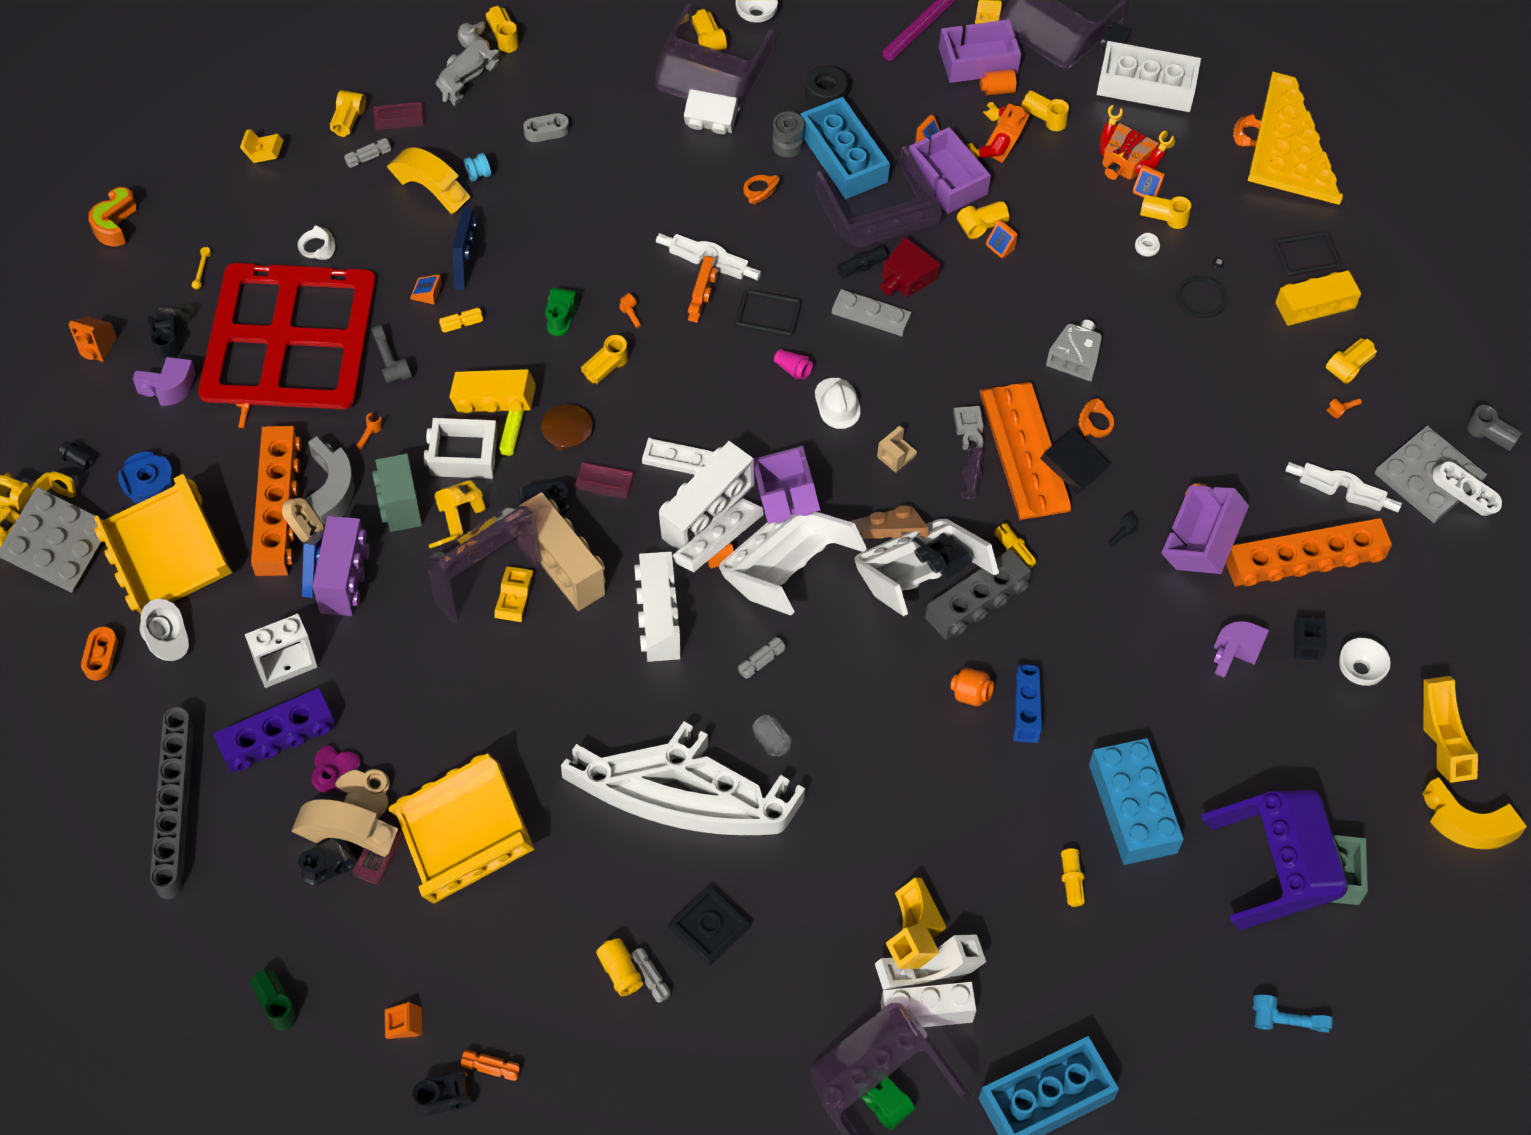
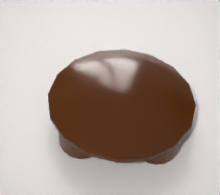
M564 404L555 406L545 414L542 419L541 430L545 439L553 444L556 450L564 451L567 448L578 446L584 441H588L592 437L593 423L590 415L583 408Z

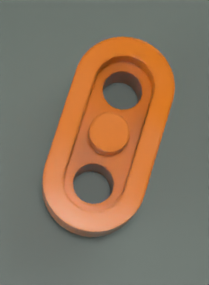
M98 627L91 631L88 636L81 668L85 676L90 680H102L111 672L118 640L114 631L108 627ZM108 642L105 646H100L101 643ZM102 666L100 669L94 670L95 667Z

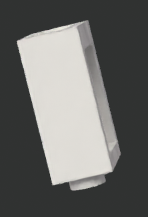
M433 418L432 428L427 429V444H430L429 450L424 451V466H428L430 476L493 479L498 437L496 421ZM440 436L483 438L481 458L437 457Z
M298 614L245 634L255 666L265 688L317 668L308 635ZM296 642H300V643H298V644H296V645H293V646H291V647H288V648H286V649H283V650H281V651L275 652V653H273V654H270V655H268V656H265V657L261 658V656H264V655H266V654H269V653H271V652H274V651H276V650H279V649H281V648H284V647L289 646V645H291V644H294V643H296ZM285 667H291L289 670H285Z

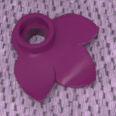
M331 745L324 746L317 752L314 758L316 768L311 776L314 787L324 793L334 789L346 793L337 788L335 783L345 773L358 770L361 758L358 754L350 751L337 754ZM322 776H328L330 779H325Z

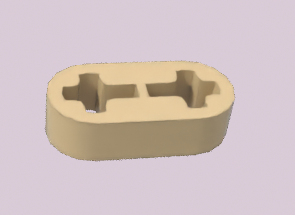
M288 499L284 502L282 506L283 517L302 542H306L316 531L324 532L322 522L304 499Z

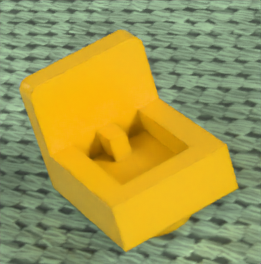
M979 0L975 24L999 21L1002 1Z
M249 129L245 132L240 148L253 163L277 159L284 140L279 134L259 138L252 129Z

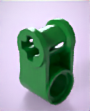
M551 288L548 304L545 309V316L548 319L547 331L551 335L562 336L569 331L573 314L577 308L578 291Z
M871 1069L863 1075L858 1089L859 1096L886 1128L893 1130L915 1110L910 1098L883 1071ZM877 1084L879 1086L878 1089L873 1088L871 1090L868 1088L869 1085L873 1086Z

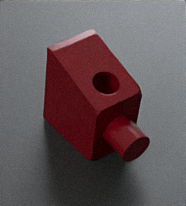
M905 237L883 265L882 278L885 281L880 284V288L887 296L898 290L906 297H909L938 279L941 264Z

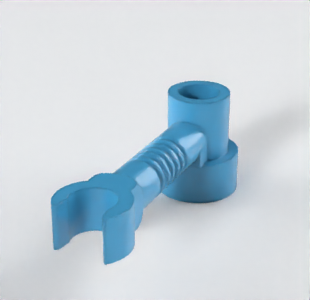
M1255 995L1253 997V1010L1256 1011L1255 1027L1258 1029H1273V1023L1297 1025L1319 1032H1329V1029H1332L1333 1017L1279 1012L1277 1010L1278 999L1270 995Z

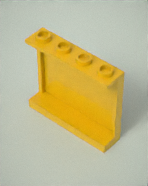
M184 474L173 478L176 486L103 521L98 515L94 517L98 525L94 528L95 533L101 542L105 541L108 548L104 551L111 565H116L118 572L115 573V577L122 588L126 587L129 594L125 596V599L132 611L137 610L140 614L144 606L152 600L164 599L172 603L232 573L193 487Z
M488 753L473 758L471 763L462 768L449 771L445 777L436 782H429L423 785L421 790L412 795L399 798L395 804L388 807L389 811L398 818L423 883L418 886L423 898L433 904L535 850L501 766Z

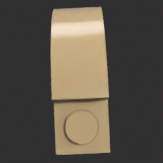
M312 800L301 807L291 832L315 843L325 838L347 840L385 857L389 854L398 828L375 818L376 813L356 805L334 800Z

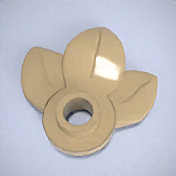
M371 769L366 773L352 770L342 775L335 783L337 788L347 793L344 803L376 813L375 818L377 819L384 814L388 807L386 792L390 782L387 774L382 770ZM372 780H378L380 786L372 788L369 783Z

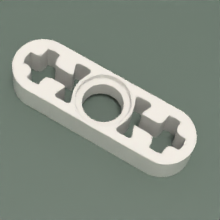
M1445 462L1434 468L1433 479L1435 483L1480 515L1488 516L1501 509L1502 500L1499 494L1455 463ZM1464 482L1471 486L1472 493L1470 496L1463 490Z

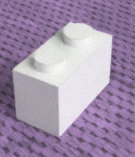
M690 89L684 112L686 125L696 130H701L702 128L712 129L717 134L732 133L738 110L737 98Z

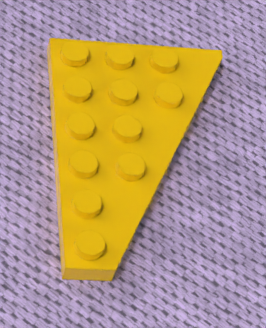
M1272 72L1247 181L1340 205L1343 194H1340L1336 186L1337 179L1331 171V164L1326 152L1322 151L1319 143V134L1315 131V124L1310 112L1306 111L1303 103L1304 97L1299 91L1296 78Z

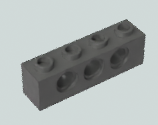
M1011 549L995 559L999 571L998 574L993 575L981 568L927 604L925 618L945 641L953 635L955 637L961 635L968 625L974 621L976 623L980 622L990 610L995 607H1002L1009 597L1015 593L1021 594L1028 588L1031 570ZM996 581H1002L1005 584H999ZM975 595H982L985 598H978ZM954 609H961L964 612H957Z

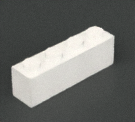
M672 552L639 554L640 564L634 566L635 580H641V588H636L637 604H643V611L638 612L639 628H645V635H640L641 652L647 651V662L680 659V630L678 626Z

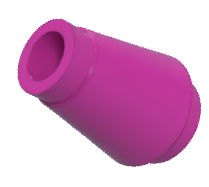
M782 349L778 350L775 354L774 362L797 380H805L813 369V362L809 360L808 356Z

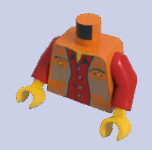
M993 102L987 104L989 110L983 111V113L991 121L997 119L998 121L985 146H980L977 150L974 144L970 143L966 147L976 159L979 156L981 158L992 157L1003 163L1018 139L1029 114L1018 105L1008 104L1006 107L999 109Z
M1111 105L1108 109L1109 122L1105 123L1100 136V154L1104 156L1102 164L1106 167L1105 175L1112 180L1117 179L1119 175L1127 179H1133L1139 174L1143 165L1155 170L1166 154L1165 149L1175 145L1174 136L1171 137L1170 141L1164 142L1168 132L1163 131L1159 136L1161 143L1159 145L1158 142L1121 123L1116 126V121L1123 117V111L1121 108L1119 115L1113 116L1111 112L1114 105Z

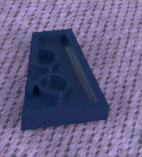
M473 207L462 208L452 247L455 290L465 291L471 246L474 245V232H477L478 226L477 217H473Z

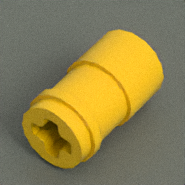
M620 938L606 940L598 948L596 954L606 973L609 974L615 991L622 997L636 992L643 986L642 977L633 965L632 958L623 940Z

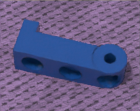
M1017 664L1013 741L1038 743L1042 730L1039 666Z

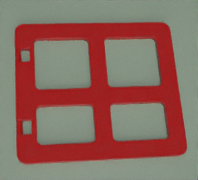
M232 263L228 265L224 272L198 389L200 399L210 403H249V405L326 409L350 408L354 404L375 287L374 273L370 270L362 269L337 270L333 268L304 266H259L246 263ZM255 272H269L268 276H255ZM332 276H346V279L332 280ZM242 284H274L280 286L271 325L233 323ZM301 286L354 289L348 328L341 330L292 327L298 289ZM231 342L267 344L259 385L238 386L220 384L228 345ZM290 345L344 348L337 388L335 390L279 387L287 347Z

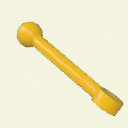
M203 247L200 250L202 258L196 279L192 282V287L196 290L202 286L200 281L207 257L211 255L210 248Z

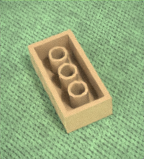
M541 492L515 508L519 538L577 611L605 595L604 584L606 580L603 574L605 566L602 560L597 555L593 556L586 540L582 536L578 537L575 534L572 523L568 518H562L556 503L552 499L548 500Z

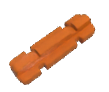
M465 1050L462 1055L461 1065L464 1068L473 1070L475 1067L479 1072L498 1077L504 1075L505 1079L513 1081L517 1080L519 1076V1063L512 1061L505 1063L504 1059L482 1053L479 1056L477 1052Z

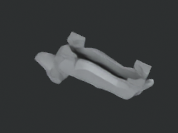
M483 21L474 25L464 23L458 30V39L466 49L458 56L452 55L449 58L447 67L440 73L436 81L437 87L443 93V102L450 100L456 106L464 98L459 93L464 87V83L479 76L484 67L491 72L499 65V60L497 59L499 50H490L489 42L480 37L485 30V23Z

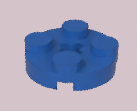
M140 452L132 455L124 462L125 466L118 473V481L122 491L134 503L143 502L173 487L174 475L169 461L162 455L161 457L155 456L153 452ZM144 473L152 476L148 480H140L143 478Z

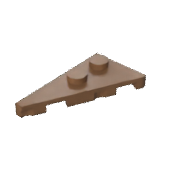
M912 505L899 506L895 510L884 513L875 512L868 517L849 521L855 523L859 533L862 535V539L902 538L906 532H920V537L929 536L928 526Z

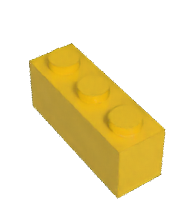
M1348 270L1340 273L1334 272L1320 278H1310L1305 282L1297 284H1287L1280 288L1275 303L1287 326L1355 309L1361 292Z
M528 369L455 372L450 399L457 412L463 413L531 410L536 383Z

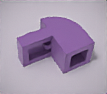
M166 357L161 374L135 371L133 381L138 394L148 397L157 396L160 405L168 406L184 400L190 394L195 382L196 372L192 360Z
M1243 621L1233 622L1225 626L1220 631L1214 648L1218 650L1213 661L1218 664L1215 674L1225 678L1233 657L1255 665L1269 630Z

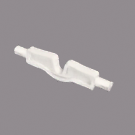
M659 233L656 243L668 246L670 253L694 264H699L704 259V256L714 257V268H717L719 273L742 279L745 275L757 281L761 276V270L749 267L747 260L726 253L721 246L707 241L697 242L678 234L674 238Z
M1290 461L1285 471L1300 476L1299 481L1301 483L1314 487L1328 495L1334 494L1338 486L1343 485L1347 488L1346 500L1348 502L1366 506L1377 511H1381L1382 507L1398 513L1402 502L1387 498L1386 491L1363 483L1357 476L1349 472L1329 471L1310 463H1306L1305 467H1302Z

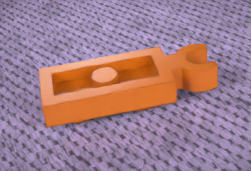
M704 256L692 294V302L688 309V313H690L688 321L698 323L705 302L709 303L712 293L710 285L716 282L718 269L714 268V257Z

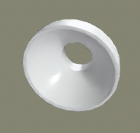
M736 0L738 14L743 19L754 23H762L772 18L778 6V0ZM752 10H760L763 13L759 16H754L750 12Z
M1353 639L1347 642L1340 652V669L1346 678L1356 684L1363 686L1377 684L1387 675L1390 669L1391 662L1388 652L1381 644L1372 639ZM1355 663L1365 664L1368 668V673H1357L1353 665Z

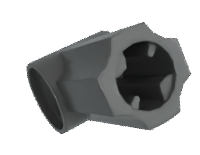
M1489 405L1478 406L1466 425L1468 432L1472 436L1477 438L1487 437L1508 451L1512 449L1522 434V431L1498 418L1497 411Z

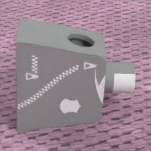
M1083 320L1080 326L1067 324L1050 348L1046 366L1092 381L1102 338L1099 333L1094 332L1095 324L1090 320Z

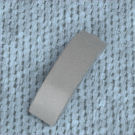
M316 436L308 442L312 457L328 473V478L325 484L318 491L307 497L305 501L322 522L325 530L327 516L342 517L346 513L353 500L355 487L350 462L343 449L339 448L334 452L327 442L323 444Z

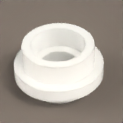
M1152 233L1142 234L1135 242L1136 251L1147 257L1156 255L1160 248L1158 238Z

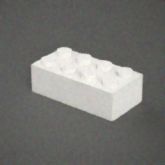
M1108 41L1096 95L1190 112L1201 58Z
M730 441L723 447L717 448L712 455V459L706 465H701L688 483L680 486L677 495L671 501H666L661 506L659 519L662 539L676 550H680L737 504L755 485L754 459Z

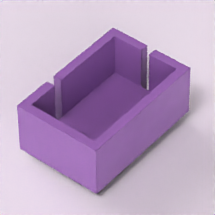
M1010 19L966 25L964 45H961L962 26L941 28L939 51L950 83L980 79V77H984V72L1014 69L1015 74H1018L1021 52L1017 40L1014 38L1015 34Z
M950 127L931 135V142L928 138H925L909 146L907 166L932 196L936 195L937 202L947 214L988 194L991 175Z
M803 446L754 458V471L768 524L784 522L792 518L791 515L794 514L797 516H808L813 512L820 511Z
M1189 486L1172 526L1175 533L1169 534L1162 550V555L1176 570L1221 574L1249 505L1235 488L1214 487L1212 490L1210 487Z
M327 516L312 586L321 614L353 616L354 606H359L360 590H358L359 583H363L365 578L363 562L368 560L370 546L366 544V530L362 529L360 519Z

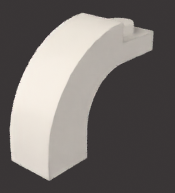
M954 935L938 947L940 954L919 969H898L893 958H881L875 963L883 990L949 984L970 974L986 962L978 936Z

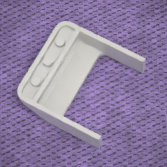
M813 512L808 516H797L794 514L791 515L792 518L781 523L774 522L768 524L767 522L720 563L719 569L724 578L748 600L792 615L795 611L780 585L787 582L793 573L804 567L807 561L816 553L822 551L827 544L836 543L864 552L867 548L855 523L818 512Z
M938 519L926 524L929 531L928 537H920V532H907L902 538H893L859 553L854 559L859 573L873 595L902 616L908 614L902 591L914 589L923 581L942 576L939 572L935 574L926 562L921 563L914 554L916 547L912 539L918 537L925 544H928L944 533L970 552L973 563L996 575L999 571L991 544L948 519Z

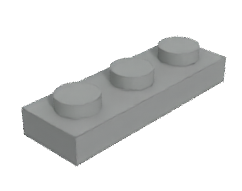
M842 289L832 307V314L902 337L911 318V311Z

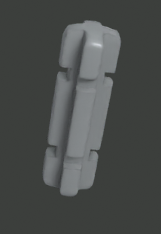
M383 138L378 140L377 144L373 142L357 149L356 153L352 151L345 154L344 159L348 167L352 168L359 165L358 162L360 161L364 163L380 156L379 153L385 154L390 152L391 146L388 140Z
M779 637L773 638L768 642V646L764 645L749 657V661L745 660L738 666L739 673L745 679L755 674L754 670L759 671L773 660L774 655L778 656L785 650V644Z
M639 948L630 954L631 961L635 967H638V972L648 989L652 990L655 1000L660 1003L670 997V990L666 983H663L661 975L652 961L648 959L645 950Z

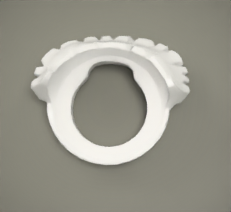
M317 225L314 226L313 230L304 233L298 241L300 253L307 258L327 260L335 252L336 246L332 233L328 229ZM313 238L325 240L324 246L316 250V252L304 250L305 244Z

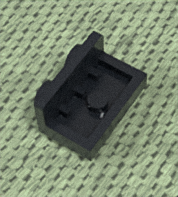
M944 533L928 544H925L918 537L912 539L916 547L914 554L921 563L926 562L935 574L939 572L947 579L963 570L966 565L973 561L970 552Z

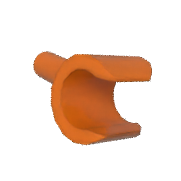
M628 293L620 299L619 308L623 313H627L634 326L639 328L641 323L632 309L637 303L635 298Z
M1335 398L1330 402V407L1326 411L1333 417L1340 418L1346 410L1360 405L1362 401L1358 398L1342 404Z
M249 403L236 404V406L242 408L238 428H245L247 414L252 407Z
M369 413L366 416L367 428L356 445L358 448H363L372 433L381 431V416L375 422H373V413Z

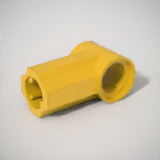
M499 6L490 8V11L486 13V19L497 39L499 50L505 53L516 51L519 42L515 23L511 22L505 8H500Z
M705 9L697 11L692 16V24L697 32L702 54L705 55L727 49L724 31L721 28L718 29L711 12Z
M345 90L339 91L336 100V111L330 123V130L335 132L337 136L345 137L351 134L358 115H363L366 106L365 94Z
M1031 90L1026 94L1022 102V108L1025 111L1046 121V127L1049 130L1062 131L1065 129L1069 111L1067 102L1061 99L1050 100Z
M1146 194L1140 215L1167 221L1170 227L1182 229L1189 222L1191 202L1181 196L1169 200Z
M999 201L978 209L974 206H968L958 213L957 221L968 238L975 239L983 235L988 228L994 227L999 220L1004 223L1008 222L1010 216L1004 201Z
M620 335L609 336L604 342V347L581 367L582 372L590 382L598 384L612 370L622 367L627 363L628 351L626 340Z
M1360 338L1346 351H1338L1327 363L1326 369L1344 384H1348L1358 374L1360 368L1375 357L1377 351L1374 343L1369 339Z

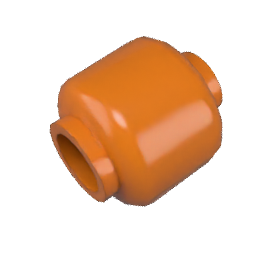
M964 668L958 675L955 674L953 676L951 690L954 691L958 702L982 706L985 702L990 701L994 691V682L991 681L987 672Z

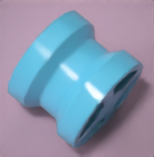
M484 153L478 154L473 159L470 157L464 159L467 174L472 182L477 181L481 176H491L490 166Z

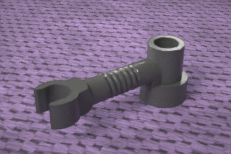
M378 325L371 328L386 368L381 369L386 383L412 378L405 358L398 361L394 360L382 326Z

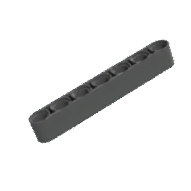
M180 707L169 709L164 714L162 723L150 879L157 894L163 899L175 898L179 895L183 886L194 728L188 713ZM183 722L181 726L173 727L175 724ZM175 748H181L180 751L172 753ZM174 773H180L176 778H169ZM172 799H178L174 804H167ZM176 825L173 830L165 831L168 826ZM167 852H174L172 856L163 858ZM172 878V881L167 885H160L163 880Z

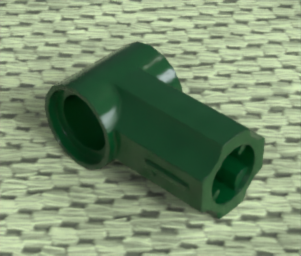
M263 969L255 973L253 978L249 980V983L271 1026L278 1031L290 1029L296 1022L297 1016L291 1000L287 997L273 969ZM287 1009L283 1015L274 1016L278 1010Z

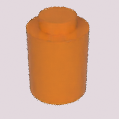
M1014 69L984 72V77H980L981 91H985L986 96L1015 93L1016 75Z

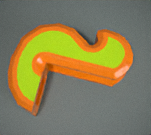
M127 187L114 188L108 193L110 200L97 203L89 211V223L93 234L104 245L121 246L126 244L123 233L117 224L137 210L133 193Z

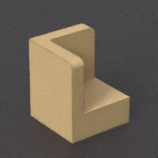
M898 426L880 441L878 445L877 457L895 473L917 454V451L903 440L904 428Z

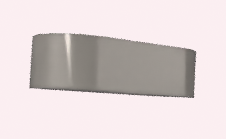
M560 113L530 118L524 123V136L530 142L561 138L569 132L568 118Z

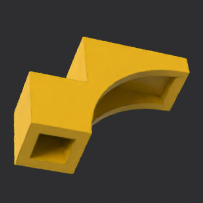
M1451 676L1425 679L1423 731L1437 743V770L1450 783L1477 779L1478 753L1470 744L1460 720L1456 701L1455 680Z
M915 877L895 892L902 911L903 928L901 932L887 941L886 945L898 969H919L940 954L933 938L947 928L923 879Z

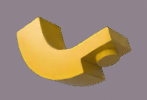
M413 147L407 148L387 165V168L402 185L414 181L428 188L450 214L455 213L470 198V195L456 180L458 175L440 158L426 150Z
M1439 777L1429 782L1422 793L1428 807L1436 812L1430 821L1432 825L1445 837L1460 845L1475 849L1502 847L1518 839L1527 828L1510 804L1488 814H1478L1465 809L1455 800Z

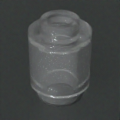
M764 715L754 722L752 726L754 736L769 756H782L789 750L792 739L776 718Z

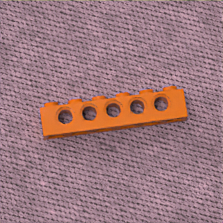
M294 426L262 427L251 557L255 576L288 575L289 565H293L294 555L293 549H290V542L295 541V532L284 519L282 506L286 500L294 499V496H298V481L295 480V474L300 473V461L297 458V452H301L302 444L301 437L296 436Z
M1378 518L1233 545L1226 565L1234 586H1252L1262 581L1270 580L1274 582L1294 575L1301 577L1310 572H1327L1336 567H1353L1368 561L1376 563L1386 558L1392 543L1382 519Z

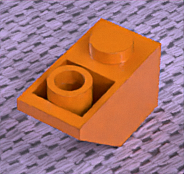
M89 316L71 320L68 325L80 355L89 360L95 359L104 362L117 340L112 323Z

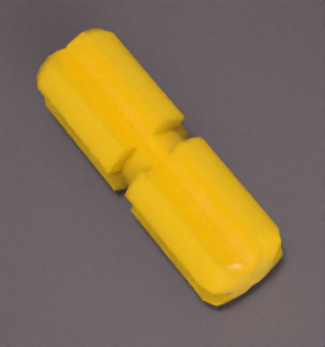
M473 308L461 312V315L456 313L440 318L439 324L443 332H449L462 328L461 325L466 327L482 322L483 315L480 308Z

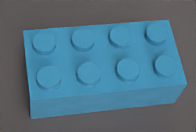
M843 97L800 114L804 120V140L845 199L888 182L889 161Z
M1148 738L1094 749L1089 766L1123 865L1177 854L1184 839Z
M1089 1036L982 1087L979 1101L998 1135H1045L1114 1101L1119 1088Z

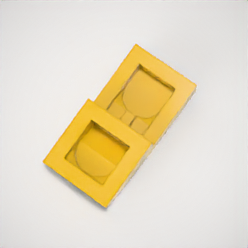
M506 567L501 582V593L495 608V618L522 622L530 592L533 570Z

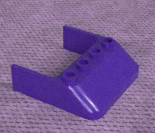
M1310 789L1271 791L1201 815L1202 820L1212 830L1261 814L1283 895L1277 901L1230 915V921L1239 930L1338 900L1347 893V877L1323 800L1317 792Z

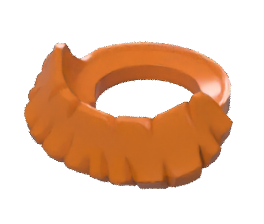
M1254 114L1241 117L1235 124L1233 137L1238 146L1249 147L1256 145V141L1243 132L1244 127H1256L1259 129L1261 121L1257 120Z
M756 175L749 178L743 187L744 195L749 198V203L756 205L771 196L776 190L780 180L779 176ZM762 180L768 184L764 191H751L748 189L749 185L754 181Z
M1098 398L1091 399L1080 413L1079 427H1081L1084 436L1092 435L1097 438H1103L1112 432L1114 418L1111 412L1106 409L1103 401ZM1091 412L1104 414L1109 421V427L1106 430L1095 428L1088 418Z

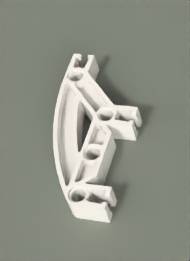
M685 721L668 744L603 758L576 744L572 749V764L577 766L578 763H581L586 767V770L582 771L571 766V760L567 758L561 765L563 779L610 805L661 824L714 834L769 835L781 833L788 826L803 803L805 788L798 785L788 803L779 799L781 793L785 794L790 783L789 779L780 775L767 796L762 798L759 785L709 757L701 758L708 747V734L701 731L698 734L699 739L691 748L684 746L685 740L689 741L691 738V731L693 730V726ZM676 758L683 760L679 764L672 763L671 761ZM597 775L605 776L603 780L597 781L593 779ZM676 781L694 792L662 785V783ZM727 785L730 786L732 789L728 791H723L719 789V787ZM776 812L781 816L778 818H771L768 816V814Z

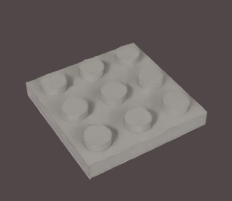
M1426 426L1377 467L1374 473L1433 523H1436L1460 502V500L1435 483L1433 470L1436 466L1445 462H1453L1481 482L1487 476L1484 471L1429 426ZM1464 482L1463 490L1468 495L1472 489L1468 483Z
M36 487L1 545L0 558L73 593L102 543L94 530L98 526L94 519L95 516Z

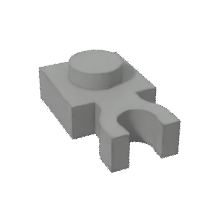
M980 406L954 408L953 416L957 435L964 434L962 440L963 450L968 449V441L970 440L977 443V449L982 448L983 438L980 433H983L984 427Z

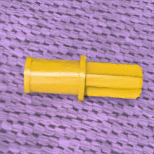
M1007 523L1001 525L1004 529L1003 531L1000 527H997L994 535L1005 546L1006 552L1011 549L1029 569H1032L1036 564V560L1024 546V540L1019 539Z
M1065 849L1060 854L1064 872L1061 880L1065 883L1067 903L1071 907L1082 906L1085 902L1082 880L1085 877L1080 868L1079 850Z

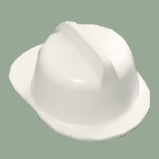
M828 378L817 385L815 398L823 421L836 429H846L853 426L860 416V405L853 386L840 378Z
M156 599L147 603L141 612L140 633L142 638L156 657L165 661L181 659L187 653L189 643L180 610L173 603L164 599Z

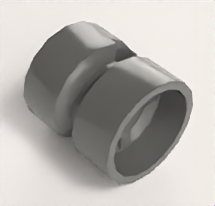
M785 111L779 113L773 120L772 148L776 154L782 157L798 155L803 149L804 120L795 112Z

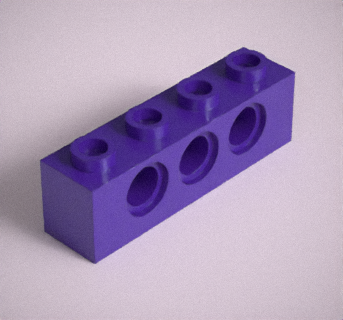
M317 688L213 733L229 772L232 773L245 770L251 764L262 759H270L277 755L278 752L289 747H298L305 740L312 737L323 736L335 728V724L320 689ZM301 719H308L305 723H297ZM281 730L277 735H270L273 731ZM248 742H255L252 746L244 747Z

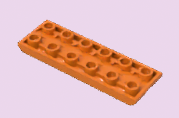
M1023 382L1004 387L981 389V399L1019 520L1070 512V500L1064 481L1040 459L1043 453L1052 447L1032 383Z

